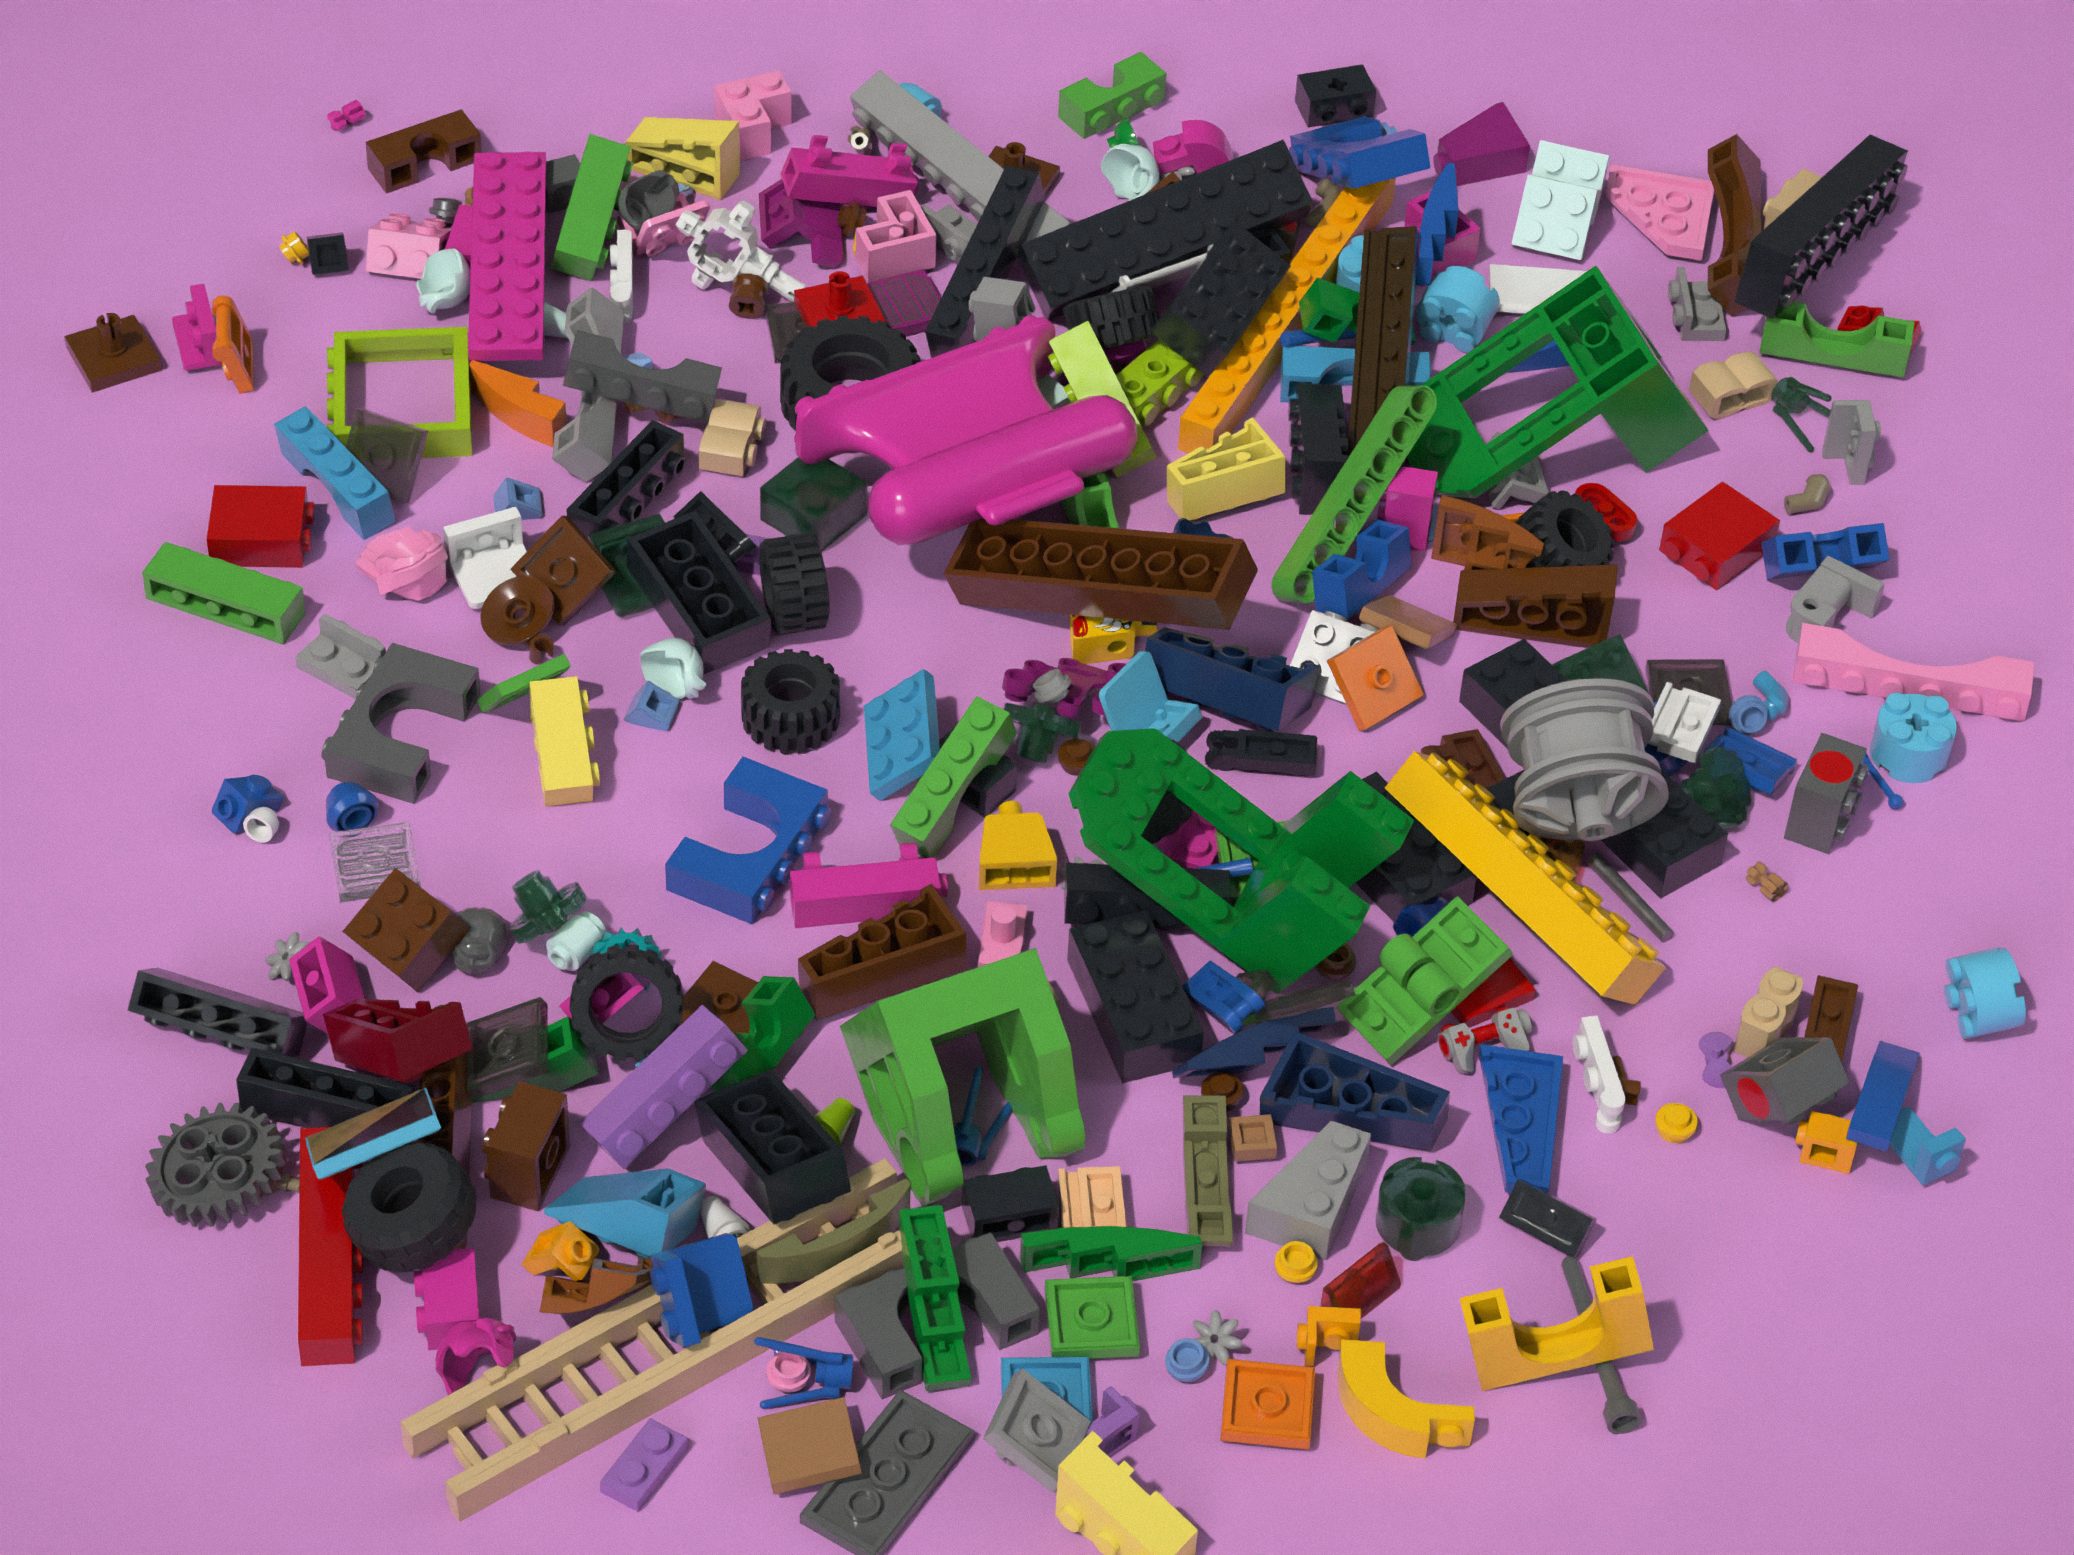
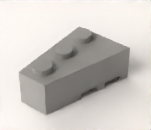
M983 277L979 287L971 293L969 299V311L973 313L975 321L973 330L974 340L984 339L996 327L1001 326L1008 329L1019 325L1024 317L1032 315L1031 312L1035 311V305L1025 282Z
M1330 1121L1248 1202L1245 1234L1281 1246L1291 1241H1301L1308 1244L1318 1258L1326 1260L1367 1166L1371 1133Z

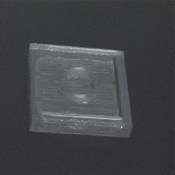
M410 822L329 833L340 903L369 899L395 867L421 887Z

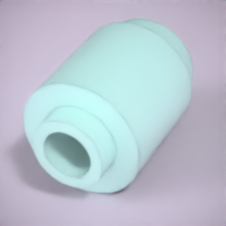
M587 911L582 912L580 915H573L546 942L547 955L551 963L561 970L576 971L593 954L595 942L602 941L606 932L604 924L597 916Z

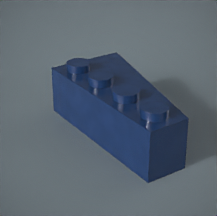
M1167 627L1160 629L1147 638L1145 651L1150 652L1165 693L1180 695L1187 698L1189 703L1198 704V706L1207 705L1218 709L1224 716L1229 718L1248 720L1256 723L1259 729L1270 732L1280 731L1311 708L1319 665L1306 662L1304 669L1286 665L1287 657L1271 654L1270 658H1258L1249 655V648L1235 644L1217 648L1213 647L1214 640L1211 638Z
M1294 1031L1260 1095V1115L1271 1114L1273 1125L1320 1132L1330 1121H1334L1371 1133L1370 1141L1431 1151L1448 1119L1450 1091Z

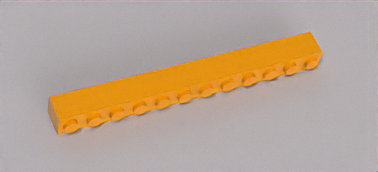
M1396 177L1358 188L1344 187L1290 263L1291 267L1228 355L1214 369L1180 417L1178 450L1190 453L1201 446L1206 450L1219 443L1220 435L1225 432L1230 434L1233 432L1281 363L1283 348L1280 341L1281 334L1287 331L1303 330L1299 301L1317 277L1336 284L1338 260L1341 251L1351 244L1353 237L1364 235V229H1370L1371 232L1374 231L1393 203Z

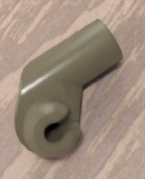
M1327 178L1322 179L1318 183V187L1315 188V193L1322 197L1320 203L1310 210L1308 217L1304 218L1310 228L1317 227L1340 194L1338 184H1333Z

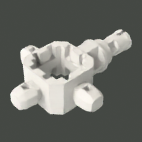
M742 200L737 203L732 211L726 208L714 209L705 222L700 220L701 216L692 211L684 210L675 225L687 237L691 235L695 238L687 250L690 263L696 266L692 275V283L705 289L710 286L714 279L726 282L733 281L736 275L754 274L762 277L770 288L794 304V290L802 289L806 284L778 268L780 264L772 259L773 255H769L757 247L756 243L759 240L756 227L750 224L755 214L754 206ZM719 227L725 229V235L733 240L735 237L741 240L738 245L743 248L734 262L728 259L727 263L721 261L722 256L715 251H712L711 254L706 251L708 245L704 243V240L712 228L718 231Z

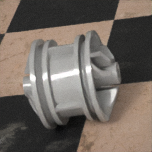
M1601 678L1574 679L1536 690L1517 700L1505 711L1500 722L1501 734L1508 746L1510 757L1515 763L1522 766L1524 770L1515 783L1516 799L1513 805L1515 820L1523 830L1549 839L1595 841L1634 828L1648 821L1663 809L1669 797L1667 782L1661 775L1658 761L1646 753L1644 749L1653 736L1652 720L1654 717L1653 701L1647 691L1635 684L1621 680Z

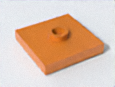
M1392 625L1379 629L1326 660L1359 731L1370 728L1424 695Z
M1227 1359L1220 1441L1309 1450L1315 1367Z

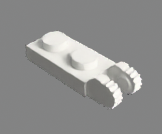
M617 230V245H610L611 267L617 266V270H610V301L624 310L623 324H626L633 317L632 231Z

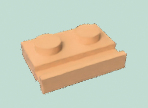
M1120 1166L1077 1168V1172H1065V1168H1058L1062 1228L1126 1227Z

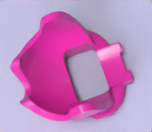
M481 1318L475 1322H460L447 1330L436 1353L435 1370L442 1378L448 1395L466 1386L469 1373L479 1356L485 1353L491 1354L497 1365L504 1368L512 1363L514 1355L513 1342L516 1341L514 1326L506 1325L501 1321L491 1318Z

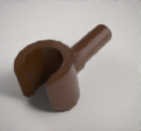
M538 635L524 643L530 650L529 659L534 664H539L542 661L540 651L546 652L550 657L553 656V641L548 636Z
M1614 1056L1612 1059L1625 1095V1104L1637 1106L1641 1081L1627 1079L1621 1057Z

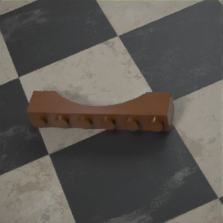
M1738 134L1708 149V175L1719 204L1724 236L1720 257L1715 263L1708 266V291L1731 316L1748 310V308L1734 301L1751 241L1761 232V161Z

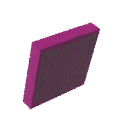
M924 269L867 283L890 329L897 328L905 336L926 330L941 299Z

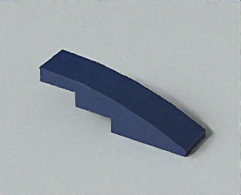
M1334 1007L1296 1012L1256 1024L1215 1043L1172 1070L1173 1078L1203 1076L1216 1072L1234 1073L1251 1071L1266 1063L1264 1053L1284 1051L1294 1031L1299 1033L1317 1032L1335 1024Z

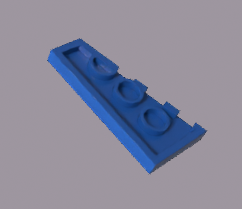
M1480 1044L1479 1059L1504 1190L1511 1193L1517 1180L1523 1179L1549 1193L1563 1056Z

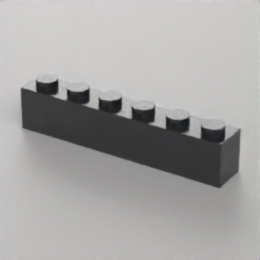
M1008 165L1005 166L925 330L931 358L977 342L973 337L974 315L969 311L970 295L973 291L977 290L983 277L1007 280L1018 257L1020 246L1025 242L1045 201L1039 172Z

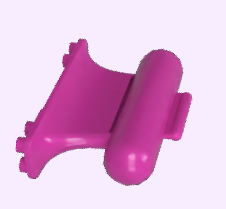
M1028 315L1020 321L1019 325L1008 329L1001 326L996 327L984 339L873 380H865L849 387L842 384L836 385L827 395L816 399L810 396L800 399L795 406L797 419L794 442L796 443V455L806 464L819 463L845 452L855 451L873 456L890 466L893 470L874 482L868 498L870 519L882 537L897 545L918 544L983 518L992 526L1000 525L1078 495L1084 488V479L1113 469L1131 456L1137 441L1135 419L1126 405L1109 395L1088 396L1056 409L1049 405L1042 395L1037 381L1044 378L1052 368L1048 355L1054 352L1049 341L1055 338V326L1045 317L1036 318L1033 315Z

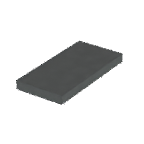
M900 1389L856 1443L862 1474L825 1482L800 1513V1524L854 1555H884L972 1443L975 1430Z

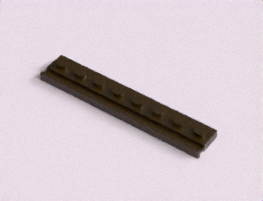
M1416 226L1380 228L1379 232H1371L1370 229H1364L1347 455H1351L1389 393L1397 386H1408L1419 233Z

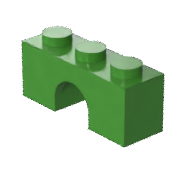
M1138 52L1114 64L1112 87L1098 86L1086 77L1059 90L1058 118L1080 137L1086 139L1121 122L1127 117L1130 118L1164 101L1167 73L1145 54Z

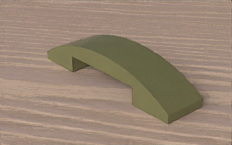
M1183 1095V1163L1187 1233L1200 1236L1202 1246H1233L1226 1146V1096Z
M905 1178L870 1195L869 1213L803 1245L796 1234L793 1233L757 1251V1278L761 1283L765 1284L790 1283L811 1279L877 1243L878 1238L884 1234L894 1233L899 1227V1210L910 1208V1182Z

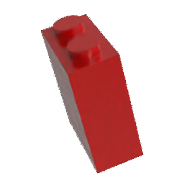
M1722 481L1664 524L1659 551L1691 572L1699 580L1718 590L1763 556L1761 543L1777 536L1780 520Z
M214 485L206 539L208 555L240 567L303 568L304 552H311L312 533L311 529L307 528L308 525H314L315 503L308 502L306 486Z

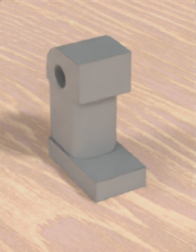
M1827 556L1808 581L1793 596L1790 605L1792 614L1786 623L1787 635L1798 643L1802 623L1833 628L1835 617L1844 606L1872 618L1879 610L1885 583Z

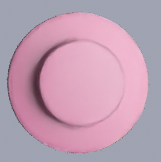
M779 1351L767 1365L768 1382L772 1387L782 1392H795L802 1389L808 1384L811 1377L810 1364L802 1356Z

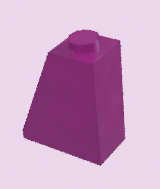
M1499 102L1439 139L1438 152L1433 158L1436 173L1440 175L1447 163H1455L1457 186L1525 173L1530 144L1504 102Z

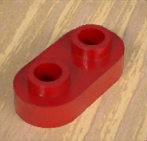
M1585 483L1576 489L1575 493L1580 495L1583 501H1590L1594 505L1593 508L1598 513L1601 512L1605 517L1603 520L1605 524L1610 526L1612 531L1610 537L1615 542L1626 541L1633 537L1637 524L1635 512L1608 488L1598 483Z

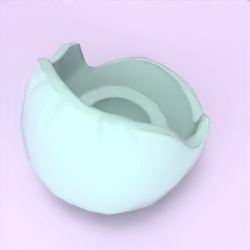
M1130 144L1113 146V148L1107 151L1101 162V171L1112 185L1115 195L1128 199V201L1146 194L1159 182V169L1155 157L1142 146Z
M457 249L440 250L427 258L423 276L416 283L420 293L418 297L420 306L427 307L430 313H435L436 309L456 307L470 294V267L462 253Z
M667 638L647 646L640 653L641 670L645 681H651L675 698L699 697V690L705 688L706 682L702 681L704 671L702 658L695 647L691 646L689 642L681 638Z

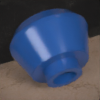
M344 782L334 786L326 798V821L328 826L333 831L342 834H354L366 829L376 818L379 809L378 799L373 793L354 782Z

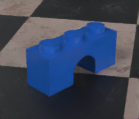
M1377 519L1356 536L1357 551L1355 559L1333 554L1315 568L1312 574L1316 611L1322 613L1330 611L1348 620L1412 567L1409 527Z
M1884 523L1847 527L1839 531L1812 535L1811 532L1778 535L1761 543L1767 580L1811 575L1819 568L1827 556L1854 569L1875 567L1890 560Z

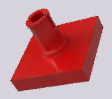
M836 271L829 275V283L794 290V303L806 327L809 325L815 327L818 321L827 318L830 321L837 320L838 316H848L849 319H858L859 316L869 317L872 322L877 323L880 320L886 323L863 275L850 278L848 273Z
M1509 958L1459 1003L1451 1013L1460 1024L1465 1023L1468 1028H1471L1491 1019L1492 1015L1497 1013L1498 1008H1516L1534 1000L1536 989L1511 958Z

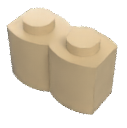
M1743 352L1730 356L1724 362L1714 361L1698 366L1692 372L1689 391L1711 418L1719 419L1733 415L1742 408L1752 409L1767 404L1774 399L1778 380L1755 352Z
M723 399L715 401L709 423L705 428L699 447V469L743 477L747 467L754 466L757 457L756 442L757 440H763L766 431V418H761V406Z
M1777 966L1764 974L1760 981L1757 995L1749 999L1742 1010L1734 1045L1735 1053L1748 1058L1778 1040L1781 1035L1791 1028L1795 1020L1803 988V978Z

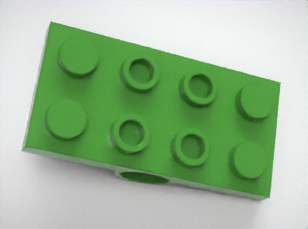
M1457 896L1413 937L1405 933L1391 939L1379 955L1381 966L1336 1006V1009L1391 1066L1513 955V952Z

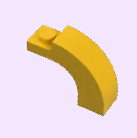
M1341 1339L1337 1364L1339 1396L1349 1418L1362 1433L1391 1451L1425 1459L1428 1444H1439L1450 1448L1470 1446L1475 1422L1474 1406L1429 1404L1406 1397L1393 1386L1388 1378L1385 1367V1342Z

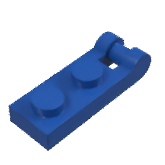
M1211 960L1182 985L1187 997L1225 1024L1234 1034L1244 1026L1242 1021L1252 1012L1257 1014L1266 1006L1253 989Z

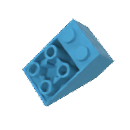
M669 1168L583 1177L544 1209V1214L557 1219L561 1224L571 1221L576 1227L596 1235L603 1242L617 1243L634 1250L637 1255L643 1258L651 1259L650 1255L675 1248L697 1229L706 1183Z

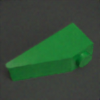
M569 1016L524 1036L527 1037L542 1031V1050L480 1072L479 1058L473 1060L472 1103L504 1099L506 1095L511 1096L518 1081L553 1091H563L599 1074L595 1047L591 1044L586 1046L580 1039L581 1034L578 1030L575 1031L572 1019ZM537 1035L538 1037L484 1055L483 1058L537 1039L536 1041H534L537 1042V1046L523 1050L521 1052L506 1056L504 1058L489 1062L484 1065L483 1063L485 1062H483V1060L492 1058L494 1056L485 1059H482L481 1056V1069L483 1066L498 1062L500 1060L515 1056L517 1054L532 1050L534 1048L539 1049V1035ZM542 1054L544 1072L492 1090H486L481 1087L479 1082L480 1075ZM538 1059L533 1060V1061H530V1062L526 1061L527 1063L522 1064V1065H519V1066H516V1067H513V1068L509 1067L510 1069L505 1070V1071H502V1072H499V1073H496V1074L492 1073L493 1075L484 1078V1083L487 1082V1081H489V1080H486V1081H485V1079L490 1078V1077H493V1076H496V1075H499V1074H502V1073H504V1072H507V1071H510V1070H513V1069L522 1067V1066H524V1065H527V1064H530V1063H533V1062H536V1061H537V1063H535V1064H538ZM540 1062L539 1065H537L538 1068L504 1079L502 1081L490 1084L488 1086H493L501 1082L519 1077L521 1075L536 1071L539 1069Z

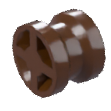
M737 275L732 284L733 294L730 296L728 305L730 311L746 319L760 317L765 309L764 298L767 296L768 283L758 275Z

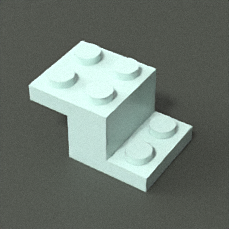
M1540 140L1532 175H1527L1512 245L1582 260L1590 225H1594L1610 156Z

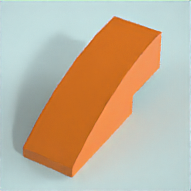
M472 360L469 364L471 392L480 403L513 430L532 440L553 447L555 432L567 424L566 402L540 394L539 381Z

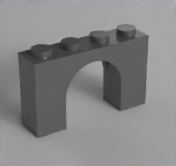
M392 643L385 655L379 656L376 660L373 674L368 682L360 685L356 700L350 710L346 709L343 712L339 727L333 737H328L324 742L321 757L325 760L327 778L343 783L354 782L367 790L414 804L431 777L429 750L389 738L377 731L375 727L388 715L406 709L426 710L464 722L477 702L476 700L481 695L479 668Z
M990 1232L978 1238H968L958 1246L953 1247L952 1252L960 1283L957 1289L959 1302L976 1313L998 1349L1002 1350L1038 1335L1040 1308L992 1233ZM905 1268L890 1270L880 1278L860 1286L848 1287L841 1294L835 1296L834 1322L881 1399L897 1394L900 1389L904 1391L921 1384L922 1357L900 1322L902 1316L910 1309Z

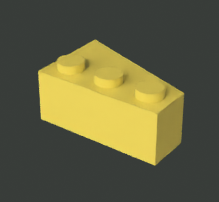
M645 117L625 141V145L631 146L627 160L634 162L632 171L648 175L652 172L663 170L673 175L677 183L692 186L694 192L718 200L724 197L740 176L739 121Z
M1253 417L1245 421L1244 428L1231 435L1229 432H1225L1220 435L1219 443L1205 450L1201 446L1167 465V503L1180 519L1197 520L1203 516L1224 510H1232L1238 506L1266 500L1285 493V455Z
M577 676L530 681L531 724L533 723L534 744L535 750L538 753L539 774L545 807L593 801V786H600L597 762L590 763L588 750H594L595 746L592 726H584L583 714L589 713L587 690H579Z
M1093 1430L1061 1462L1058 1467L1055 1516L1066 1529L1072 1532H1079L1092 1541L1102 1554L1195 1555L1198 1529L1156 1490L1151 1496L1130 1477L1134 1469L1125 1460L1118 1466L1098 1447L1103 1440Z

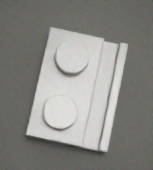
M1667 682L1654 708L1652 720L1653 736L1648 744L1657 746V751L1695 763L1717 716L1721 699L1687 688H1683L1680 691L1672 688V683Z

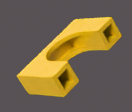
M1633 1256L1589 1266L1594 1287V1299L1591 1305L1576 1318L1559 1325L1529 1327L1515 1322L1510 1317L1503 1287L1459 1298L1482 1391L1654 1350L1644 1294Z

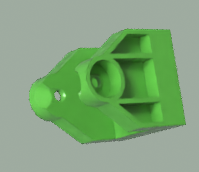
M1036 948L879 1000L840 1025L873 1122L898 1162L905 1178L910 1182L911 1191L921 1205L928 1206L940 1202L964 1184L962 1166L956 1148L948 1087L933 1048L947 1042L977 1033L993 1081L1006 1102L1010 1103L1013 1113L1023 1127L1030 1145L1039 1158L1071 1156L1082 1152L1085 1148L1086 1136L1078 1104L1071 1045Z

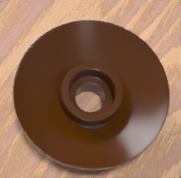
M518 576L502 582L490 592L482 606L480 619L484 632L492 641L505 646L520 645L532 640L546 628L554 612L553 594L543 581L531 576Z

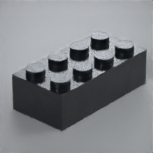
M1234 220L1213 244L1150 332L1208 377L1228 355L1291 265Z
M696 511L627 538V569L673 636L689 642L698 651L703 661V675L769 647L770 616Z
M1377 771L1363 778V781L1411 817L1414 822L1401 848L1358 880L1356 884L1404 933L1409 934L1411 937L1457 896L1467 906L1473 903L1477 876L1385 789L1388 782Z
M1147 910L1069 929L1067 961L1122 1084L1171 1072L1174 1068L1202 1051L1203 1029Z
M771 1069L713 1092L694 1102L703 1142L773 1225L781 1221L790 1220L802 1212L821 1204L830 1203L835 1198L851 1192L843 1149Z

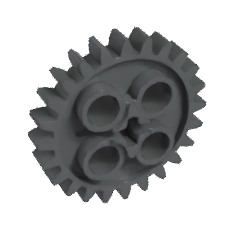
M218 1103L214 1113L209 1114L206 1107L203 1106L200 1109V1117L194 1119L190 1114H184L186 1124L182 1127L171 1123L170 1128L173 1134L171 1137L165 1135L158 1136L162 1148L150 1149L149 1153L153 1162L145 1165L150 1175L145 1178L151 1190L150 1193L156 1205L161 1206L166 1216L173 1213L177 1223H181L188 1217L192 1227H196L202 1218H205L209 1227H213L219 1216H223L227 1224L231 1223L232 1212L237 1210L243 1216H247L248 1210L246 1205L250 1202L261 1206L263 1204L259 1196L261 1192L274 1193L275 1190L270 1181L283 1178L279 1167L286 1165L283 1155L286 1148L275 1123H270L267 1114L263 1113L258 1116L253 1106L243 1113L239 1103H235L228 1112L222 1103Z

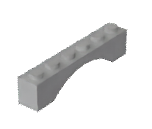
M591 287L567 305L565 332L571 345L573 346L576 331L580 330L613 339L617 350L621 354L624 310ZM581 391L582 397L577 415L571 422L555 432L552 460L586 483L597 474H601L613 460L612 449L615 435L614 426L617 400Z

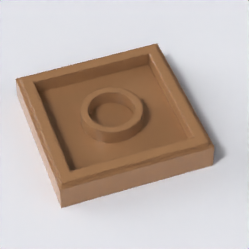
M1391 595L1363 606L1359 616L1362 622L1378 629L1392 625L1397 637L1424 649H1428L1452 637L1457 627V624Z
M845 1397L757 1418L774 1495L862 1474Z

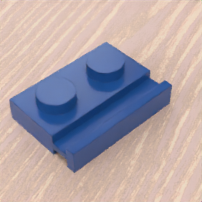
M1726 727L1724 733H1720L1705 748L1701 762L1713 767L1720 774L1730 775L1747 783L1756 791L1772 795L1787 779L1788 774L1793 773L1797 759Z

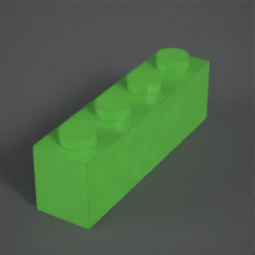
M589 133L550 266L551 269L590 281L593 279L596 268L603 270L609 251L608 248L602 247L604 239H612L617 223L616 219L611 218L612 211H620L618 200L622 190L619 189L621 181L628 183L634 163L627 160L631 146Z
M164 542L142 571L146 599L282 645L285 644L306 614L303 587L168 542Z

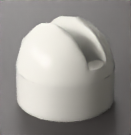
M268 807L256 808L245 818L243 822L244 830L254 841L260 843L268 842L279 828L278 816L274 810Z

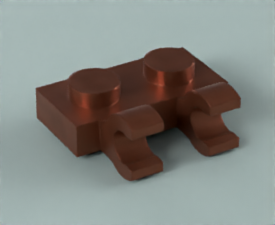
M1478 729L1443 735L1440 745H1429L1421 748V753L1430 755L1433 752L1442 757L1446 762L1450 758L1458 762L1468 771V775L1465 778L1473 785L1478 783L1484 788H1488L1505 779Z

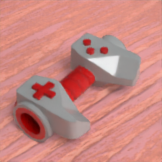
M1501 1007L1497 1009V1013L1492 1015V1023L1470 1030L1465 1023L1456 1026L1453 1024L1444 1025L1438 1034V1045L1443 1057L1446 1060H1453L1457 1072L1460 1074H1471L1474 1072L1473 1052L1475 1045L1498 1038L1505 1048L1529 1051L1530 1045L1526 1034L1532 1030L1531 1020L1524 1009L1516 1010L1515 1008Z

